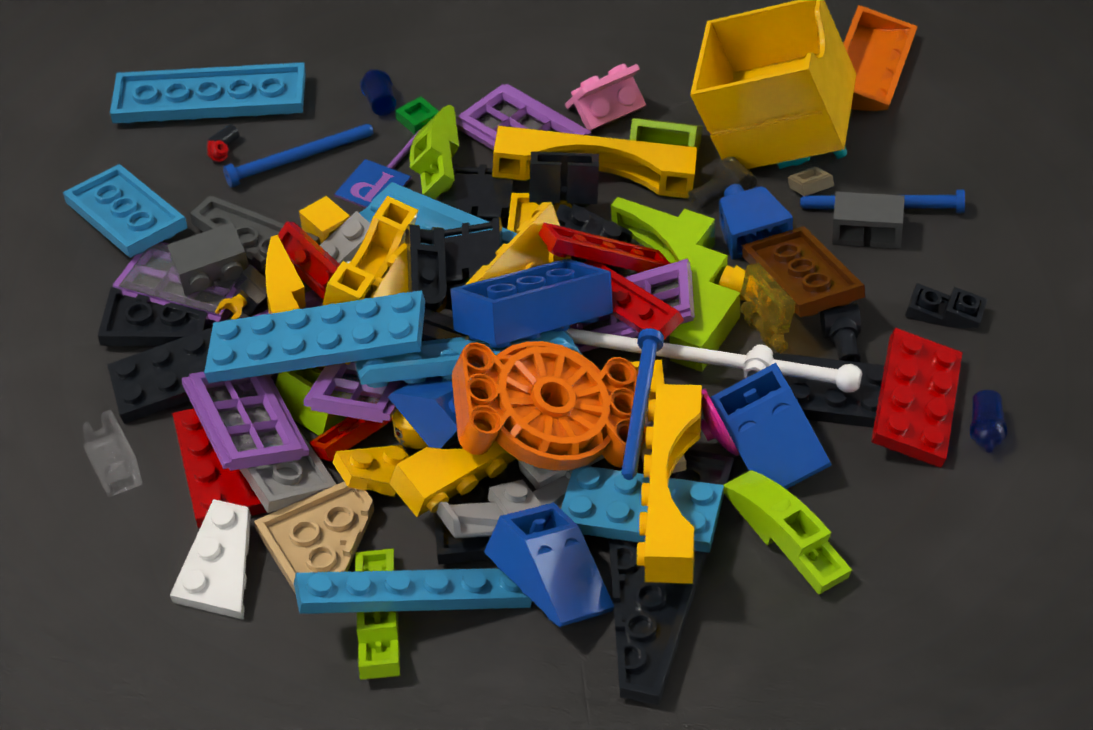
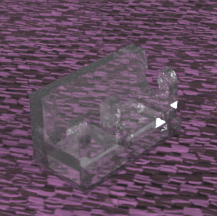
M112 410L102 413L101 421L103 427L99 431H92L93 429L89 422H85L83 425V434L86 444H83L84 450L108 498L143 484L136 456Z

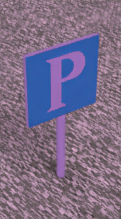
M416 134L387 167L365 159L335 192L334 197L367 208L372 200L391 182L405 187L412 177L396 171L394 168L410 151Z

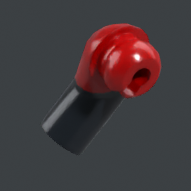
M228 125L207 140V155L211 160L222 162L228 157V145L240 136L234 125Z

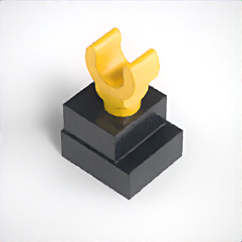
M250 265L241 273L234 287L237 290L233 297L223 299L217 306L215 313L219 314L221 310L229 309L233 313L230 320H234L241 316L243 310L251 317L267 303L266 278Z

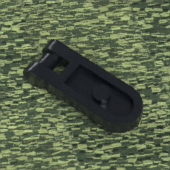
M408 224L405 235L408 261V292L422 290L425 298V308L435 311L443 304L447 292L444 228L432 227L431 230L420 229L419 225Z

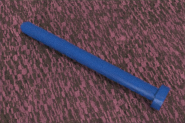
M364 124L238 167H234L231 163L223 166L224 176L229 187L232 188L239 185L240 179L370 137L374 130L372 125Z
M956 190V195H905L904 209L956 208V213H965V190ZM835 195L803 196L800 198V207L803 209H834Z
M652 328L643 329L638 335L637 344L642 351L621 471L626 480H632L637 475L656 352L662 349L664 335Z

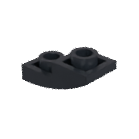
M916 283L905 316L946 327L978 328L988 299L955 286L951 294L948 295Z

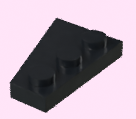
M111 287L98 332V340L100 346H160L208 329V313L171 302L165 305L153 303L150 297L138 294L136 298L123 295L122 289Z

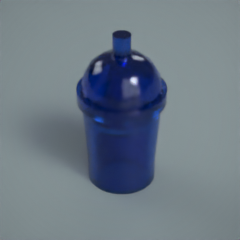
M370 69L361 79L360 89L375 114L380 116L388 115L396 107L391 78L384 71Z
M982 390L977 392L972 398L970 436L976 444L985 448L986 452L990 453L993 451V448L999 446L1006 438L1008 429L1004 420L1001 395L993 390Z

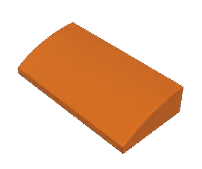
M858 5L843 43L856 72L851 109L863 111L888 110L918 26Z

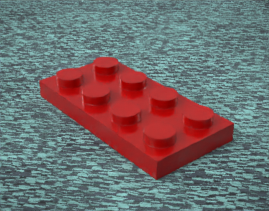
M895 327L889 338L871 442L941 468L947 459L963 352Z

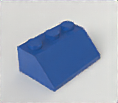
M441 376L426 377V381L408 384L388 396L390 401L429 447L446 449L459 441L452 379H443Z

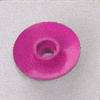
M703 389L702 411L704 419L701 420V430L707 441L715 438L727 451L735 456L740 455L706 389Z

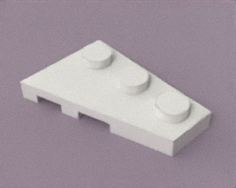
M213 499L170 593L173 603L244 620L245 607L243 599L247 582L245 573L246 555L249 553L251 513L248 507Z

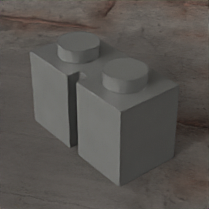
M836 191L832 244L863 246L865 226H870V247L901 249L905 195Z
M233 222L167 244L172 265L185 296L215 286L214 281L219 279L221 283L238 279L241 273L249 267L246 252Z

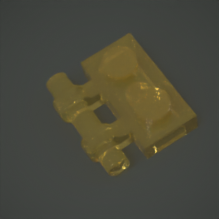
M760 263L747 265L741 289V295L746 302L741 305L740 310L744 314V320L750 328H756L760 332V338L769 348H774L778 353H782L788 348V342L784 339V333L789 332L796 303Z

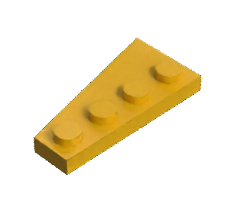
M542 202L536 209L537 214L530 221H524L516 230L518 234L508 244H503L495 252L497 256L488 265H483L466 284L567 258L571 259L570 255L562 258L550 253L547 249L548 246L538 235L544 222L560 226L552 202Z

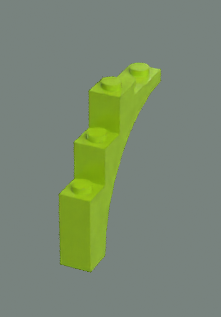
M617 197L611 204L612 221L630 230L633 233L632 239L647 248L659 250L670 263L688 259L690 262L695 318L693 321L680 324L670 334V344L717 351L740 319V292L718 285L723 271L728 265V255L711 250L715 245V219L684 209L677 217ZM670 358L672 362L703 372L707 366L705 363Z

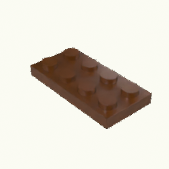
M805 226L741 245L742 257L800 318L814 316L820 311L832 307L846 306L852 303V301L865 297V285Z

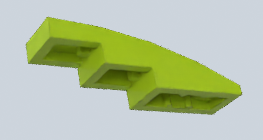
M394 548L355 552V571H395ZM398 611L357 612L360 680L400 676Z

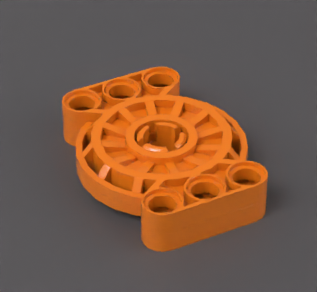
M527 341L515 344L498 353L497 356L489 347L482 343H469L462 350L452 370V386L459 443L468 453L482 455L488 452L496 441L504 450L518 460L534 467L553 471L573 470L587 466L599 458L601 454L608 463L616 467H622L637 381L635 366L625 358L613 357L600 370L593 362L580 353L563 345L545 341ZM644 425V432H643V438H642L641 447L643 446L644 442L646 441V427H645V425Z

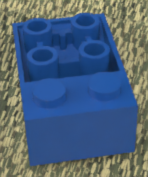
M777 363L710 397L749 471L753 470L788 489L832 466Z
M554 502L499 517L484 553L496 564L499 570L504 572L521 589L524 595L529 597L546 614L549 620L558 627H562L613 611V602L579 526Z

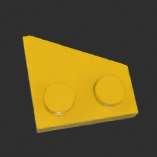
M390 445L336 451L332 463L347 487L364 491L373 490L379 494L394 497L396 491L389 484L396 464L409 456L402 445Z

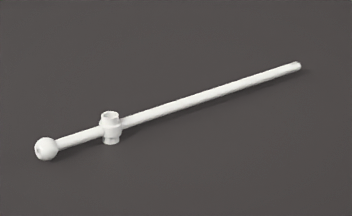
M443 309L440 312L453 317L452 310ZM573 328L566 330L576 344L641 353L642 351L637 344L638 338ZM664 342L662 349L656 352V356L743 369L744 378L777 363L783 376L834 383L841 391L846 393L858 390L862 377V371L853 364H844L839 369L775 360L773 358V351L768 346L762 344L754 346L747 355Z

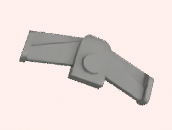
M573 470L567 471L565 476L533 492L523 479L489 487L487 498L489 503L449 505L447 502H439L437 514L454 538L491 536L499 517L502 515L553 502L561 509Z

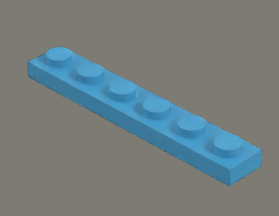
M498 568L296 573L294 579L299 614L530 608L532 600L524 595L521 589Z

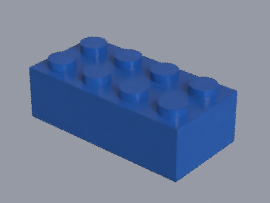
M567 258L451 288L454 331L468 335L471 340L487 342L490 347L504 348L510 346L511 341L517 339H537L541 337V333L546 331H566L570 329V325L575 323L597 322L600 316L613 313L611 271Z

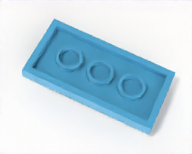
M120 164L63 192L66 204L129 258L145 252L148 248L163 240L170 239L188 228L185 216Z
M590 466L573 469L561 510L579 526L584 535L645 542L646 536H639L640 512H647L648 506L641 505L642 483H649L650 478L644 477V474L637 473L632 480H626L619 470ZM670 478L668 488L672 500L681 514L694 527V551L710 553L724 497V485Z

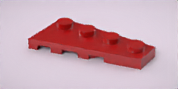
M194 408L172 413L197 527H201L213 499L246 506L249 508L251 516L266 513L267 511L240 469L231 471L229 468L223 469Z

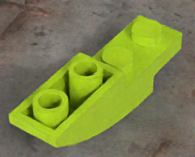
M450 104L443 107L416 134L410 149V169L420 174L422 194L432 199H436L441 193L447 192L455 181L452 157L458 150L459 140L455 109Z
M753 470L724 484V495L764 543L769 545L775 542L818 595L849 578L852 569L828 542L832 532L791 492L777 482Z

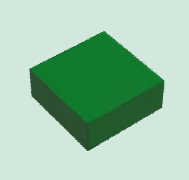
M419 97L395 110L396 120L414 135L439 112L423 97Z

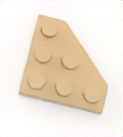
M341 482L259 518L254 523L258 535L295 593L294 579L296 573L348 572L355 552L374 512V505L367 491L347 487L345 482Z

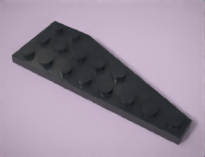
M688 449L684 453L686 470L672 473L670 478L724 485L731 480L735 468V457ZM639 456L637 473L644 474V463L641 456ZM615 466L614 470L622 471V467ZM724 495V497H723L721 509H722V506H723V502H724V499H725V495ZM609 538L620 698L660 705L707 552L694 551L693 584L645 582L644 566H637L638 542Z

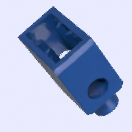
M732 184L726 188L724 197L719 200V223L732 260L742 257L741 245L793 229V216L765 187L760 186L745 191L740 184Z

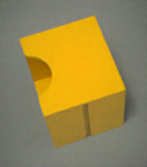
M795 0L707 21L690 96L707 131L711 134L710 137L727 172L731 173L844 150L856 72L825 0Z

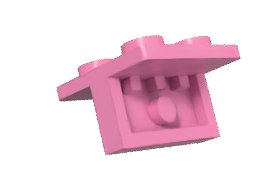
M624 63L609 70V75L601 79L596 75L581 82V87L571 92L572 97L565 103L567 110L576 107L586 129L593 131L643 109L647 105L633 78L640 70L638 64L627 68Z

